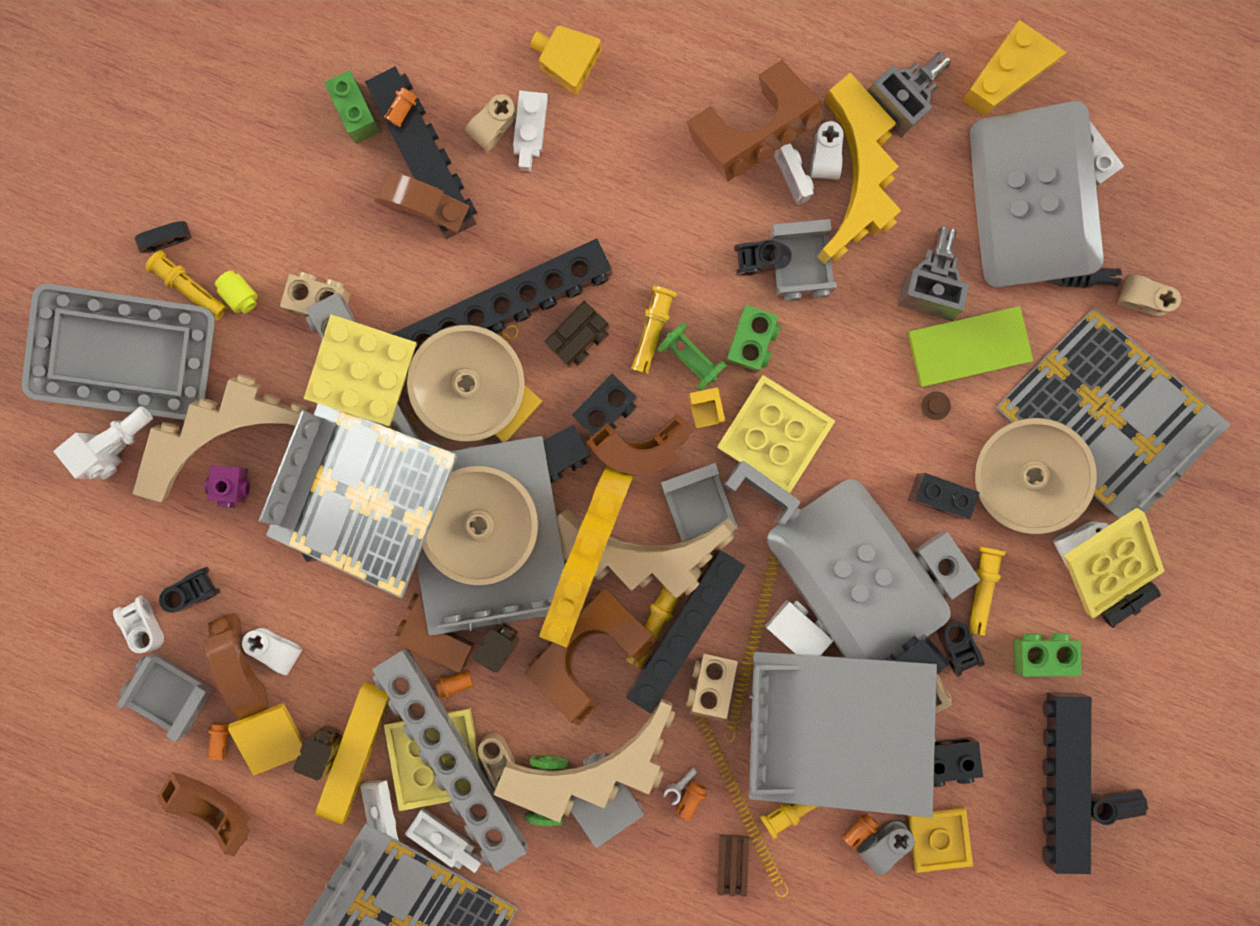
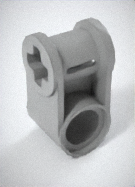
M892 820L876 834L866 839L859 846L857 854L877 876H881L913 849L914 837L904 822ZM899 834L900 836H903V838L901 840H898L897 838H894V836Z

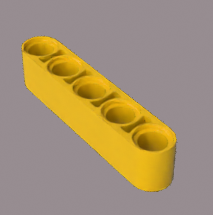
M364 682L359 691L315 813L317 817L342 826L345 824L351 811L389 706V696L385 690L381 691L376 685Z

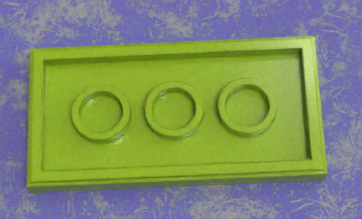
M1020 306L913 330L907 333L920 388L1034 361Z

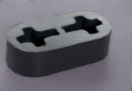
M178 221L142 232L135 236V241L140 253H152L188 241L192 236L187 222Z

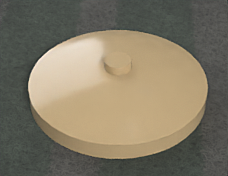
M474 325L452 326L433 334L419 347L408 371V395L417 416L435 433L456 441H477L498 433L514 418L524 394V373L520 360L513 348L493 331Z
M1026 418L1005 425L988 439L978 456L975 481L977 491L980 492L979 497L982 504L998 522L1022 533L1043 534L1062 529L1081 516L1093 498L1097 483V470L1094 457L1088 445L1071 428L1050 419Z
M470 466L451 472L431 528L423 544V550L431 563L441 573L457 582L469 585H488L502 581L523 566L535 547L539 528L535 503L522 483L505 471L488 466Z

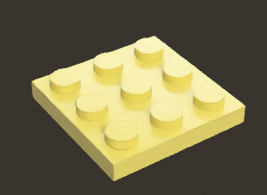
M331 314L304 399L376 423L391 426L417 343Z
M762 375L716 448L738 462L745 461L790 493L835 423V420Z
M1135 508L1063 556L1084 609L1091 618H1095L1124 599V596L1130 595L1165 572L1146 515L1139 508Z
M471 707L448 711L447 713L481 767ZM400 720L384 724L399 811L446 803L452 800L446 790L442 791L438 787L434 779L436 773L431 765L427 766L422 761L419 755V750L421 749L415 740L411 741L406 735L403 728L405 725L404 721ZM427 729L426 734L431 741L440 740V733L437 729ZM442 754V761L445 765L454 766L456 764L455 757L452 754ZM461 778L457 780V786L460 790H471V784L467 779Z

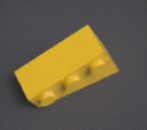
M1019 20L962 101L983 116H986L1046 70L1056 65L1067 52Z

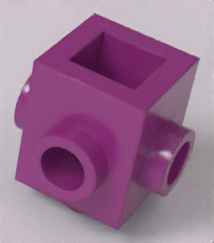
M210 466V475L205 481V493L208 494L207 500L217 501V507L235 508V502L245 503V499L250 493V481L247 480L248 469Z

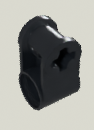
M775 240L737 244L734 246V251L738 255L739 269L736 270V275L750 276L765 271L785 268L791 261V250L787 245ZM775 248H777L778 255L772 261L771 253Z
M204 567L165 588L159 595V604L166 612H180L220 594L221 591L219 588H215L208 575L209 568ZM175 591L181 595V603L178 607L171 600Z
M949 618L948 622L937 630L946 652L948 663L957 677L961 676L965 670L985 665L982 654L975 644L967 625L956 619ZM954 626H958L959 635L957 638L950 640L948 636L949 630Z

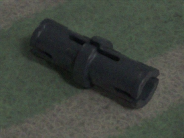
M1150 581L1132 594L1124 596V599L1104 611L1101 615L1105 622L1111 628H1114L1132 614L1135 616L1139 614L1141 608L1159 598L1161 593L1156 585Z

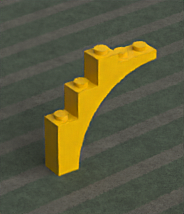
M851 73L830 89L824 99V103L843 129L851 156L853 177L850 203L844 220L833 239L817 255L824 265L830 259H833L835 262L838 261L848 251L845 246L852 240L857 244L868 233L874 237L880 230L884 234L897 223L894 218L901 212L899 207L883 191L894 181L895 178L892 174L899 167L881 148L893 136L890 131L896 122Z
M606 465L586 516L580 526L572 551L563 568L539 637L567 648L634 475L619 472Z

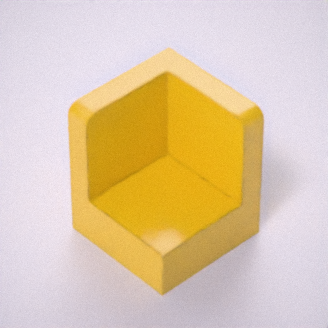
M718 387L689 394L696 428L725 422Z

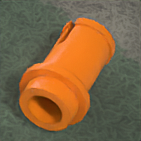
M403 87L400 91L395 92L397 96L386 115H384L386 120L399 128L411 106L416 105L414 101L417 96Z
M469 670L447 678L441 676L440 680L435 681L440 698L446 697L448 699L451 694L474 687Z
M212 722L210 727L207 728V733L210 734L207 759H226L227 735L230 734L228 723Z
M693 780L690 784H686V792L675 809L676 814L681 812L680 817L689 821L692 819L701 799L706 798L705 792L707 790L705 786Z
M867 812L864 816L859 815L860 820L842 837L855 851L872 833L876 834L878 832L876 828L879 826V823Z

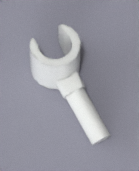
M692 768L677 784L671 783L667 785L663 797L668 792L674 791L677 793V796L672 800L671 805L679 803L682 790L698 772Z

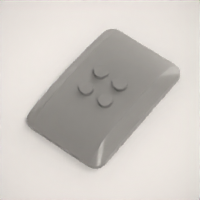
M1071 101L984 118L975 122L970 129V147L980 251L985 281L992 287L1002 288L1091 275L1100 270L1103 265L1104 256L1090 118L1087 107L1081 102Z
M55 284L39 285L33 291L31 299L22 390L29 398L39 401L133 413L141 406L146 408L152 416L185 420L189 404L196 400L200 401V398L206 399L215 317L209 309L201 306Z
M848 479L841 482L801 509L792 524L777 525L767 536V545L846 658L885 660L891 654L897 657L904 651L901 646L912 636L915 635L917 638L923 634L929 636L945 625L950 618V608L944 597L891 521L859 481Z

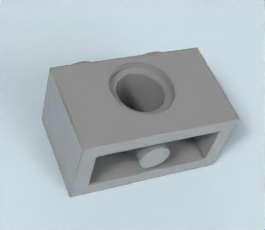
M939 532L913 550L917 556L916 558L945 598L952 600L980 581V578L948 532ZM946 559L950 564V569L946 574L942 575L938 570V565L941 560Z

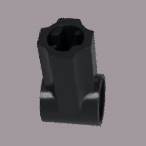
M1140 789L1104 795L1091 794V819L1102 825H1111L1116 820L1144 816L1148 810L1147 799ZM1103 803V811L1100 815H1097V808Z

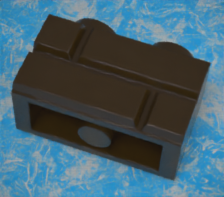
M583 301L544 342L569 368L573 364L578 367L589 356L587 350L594 343L599 346L609 336L607 332L609 324L586 301Z
M507 623L495 625L488 632L483 643L473 655L474 660L493 673H498L520 641L517 636L518 631Z
M324 726L305 738L300 749L301 754L297 757L293 767L295 772L314 780H321L331 771L343 738L342 735H339L340 731L330 726Z

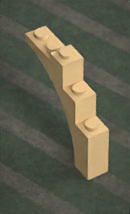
M238 374V378L232 377L228 380L220 407H217V402L204 398L189 404L182 431H179V426L167 422H162L161 425L158 424L151 428L132 494L163 502L169 497L176 477L188 459L202 445L214 437L238 427L260 423H280L296 426L301 411L313 415L314 413L309 412V407L302 404L292 403L289 406L280 403L281 399L273 395L264 394L263 397H260L262 385L256 384L255 378Z
M569 508L557 516L563 557L566 561L572 551L583 522ZM727 518L707 533L694 539L671 545L645 546L609 537L594 577L599 581L612 569L632 591L638 585L644 588L656 576L675 598L683 592L689 595L699 585L697 579L702 573L699 568L704 566L713 557L710 552L718 546L720 549H723L734 538L731 533L736 526Z
M661 698L651 717L636 736L618 751L597 762L578 768L553 771L532 769L507 762L493 795L560 823L563 814L569 816L575 799L571 798V795L605 808L607 801L613 802L619 788V785L615 784L616 781L650 794L652 787L657 789L663 775V771L659 770L661 767L660 761L651 757L652 755L658 756L664 739L660 738L664 727L669 729L675 712L671 711L672 703Z

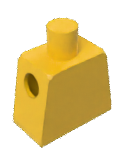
M557 26L551 38L537 31L530 43L532 49L542 53L539 58L540 69L575 96L580 92L602 51L601 39L563 26Z

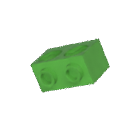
M350 70L324 82L348 134L355 143L381 132L363 92Z
M745 305L725 362L758 373L761 367L766 368L772 353L767 351L770 340L776 341L781 325L776 324L778 315ZM755 320L763 321L766 325V332L762 334L754 332L751 326L752 322ZM753 347L757 352V358L753 361L746 360L742 355L743 348Z
M1025 633L1022 639H1014V673L1023 677L1081 676V641L1070 638L1069 633H1052V638H1041V634ZM1035 647L1038 654L1036 659L1030 662L1027 656L1028 651ZM1064 647L1066 649V656L1063 660L1058 661L1057 651Z

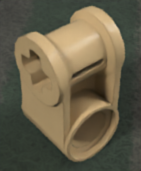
M503 94L494 96L480 113L471 119L465 128V133L485 151L492 149L516 120L517 112L511 98ZM498 108H507L508 113H498Z
M1129 274L1126 276L1118 304L1127 309L1160 317L1177 309L1181 303V296L1178 290L1173 287L1152 281L1144 276Z
M491 732L483 737L478 747V755L487 771L493 788L496 790L507 762L517 765L519 763L501 734ZM494 742L499 746L500 751L496 754H490L485 749V744Z

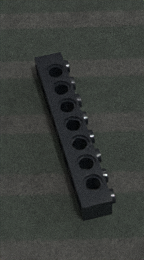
M596 238L394 332L392 335L416 342L415 355L419 349L421 338L431 337L452 324L471 325L470 318L474 313L484 314V321L479 327L486 328L497 334L506 329L505 324L515 320L516 323L525 321L532 316L531 312L539 308L545 311L558 304L556 300L565 296L568 299L574 298L583 293L582 288L593 284L594 287L606 283L609 280L608 276L612 275V268ZM584 265L588 268V273L584 277H576L572 274L574 267ZM551 277H559L562 280V285L558 289L552 290L547 287V281ZM526 289L536 291V297L530 302L521 299V294ZM500 301H508L510 303V309L504 314H499L495 310L497 303Z

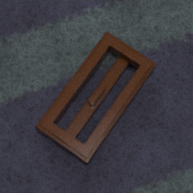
M720 834L718 895L724 896V894H729V896H735L737 894L747 897L749 836ZM726 842H731L729 887L724 886ZM737 842H742L740 887H736Z

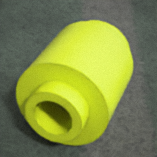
M227 271L216 280L217 293L235 313L242 312L246 314L257 305L258 295L240 274Z

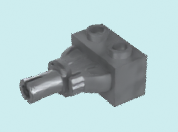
M936 53L915 74L912 73L920 66L918 63H914L909 69L897 70L893 65L868 89L870 95L896 122L892 129L900 138L912 129L932 108L929 104L931 94L938 86L935 82L928 89L926 87L951 65L948 57L938 65L946 55L945 53Z
M940 227L934 252L927 250L924 253L923 261L913 268L904 279L898 306L953 321L964 310L969 284L961 282L957 269L959 259L953 258L952 254L957 231L951 228L948 233L949 227Z

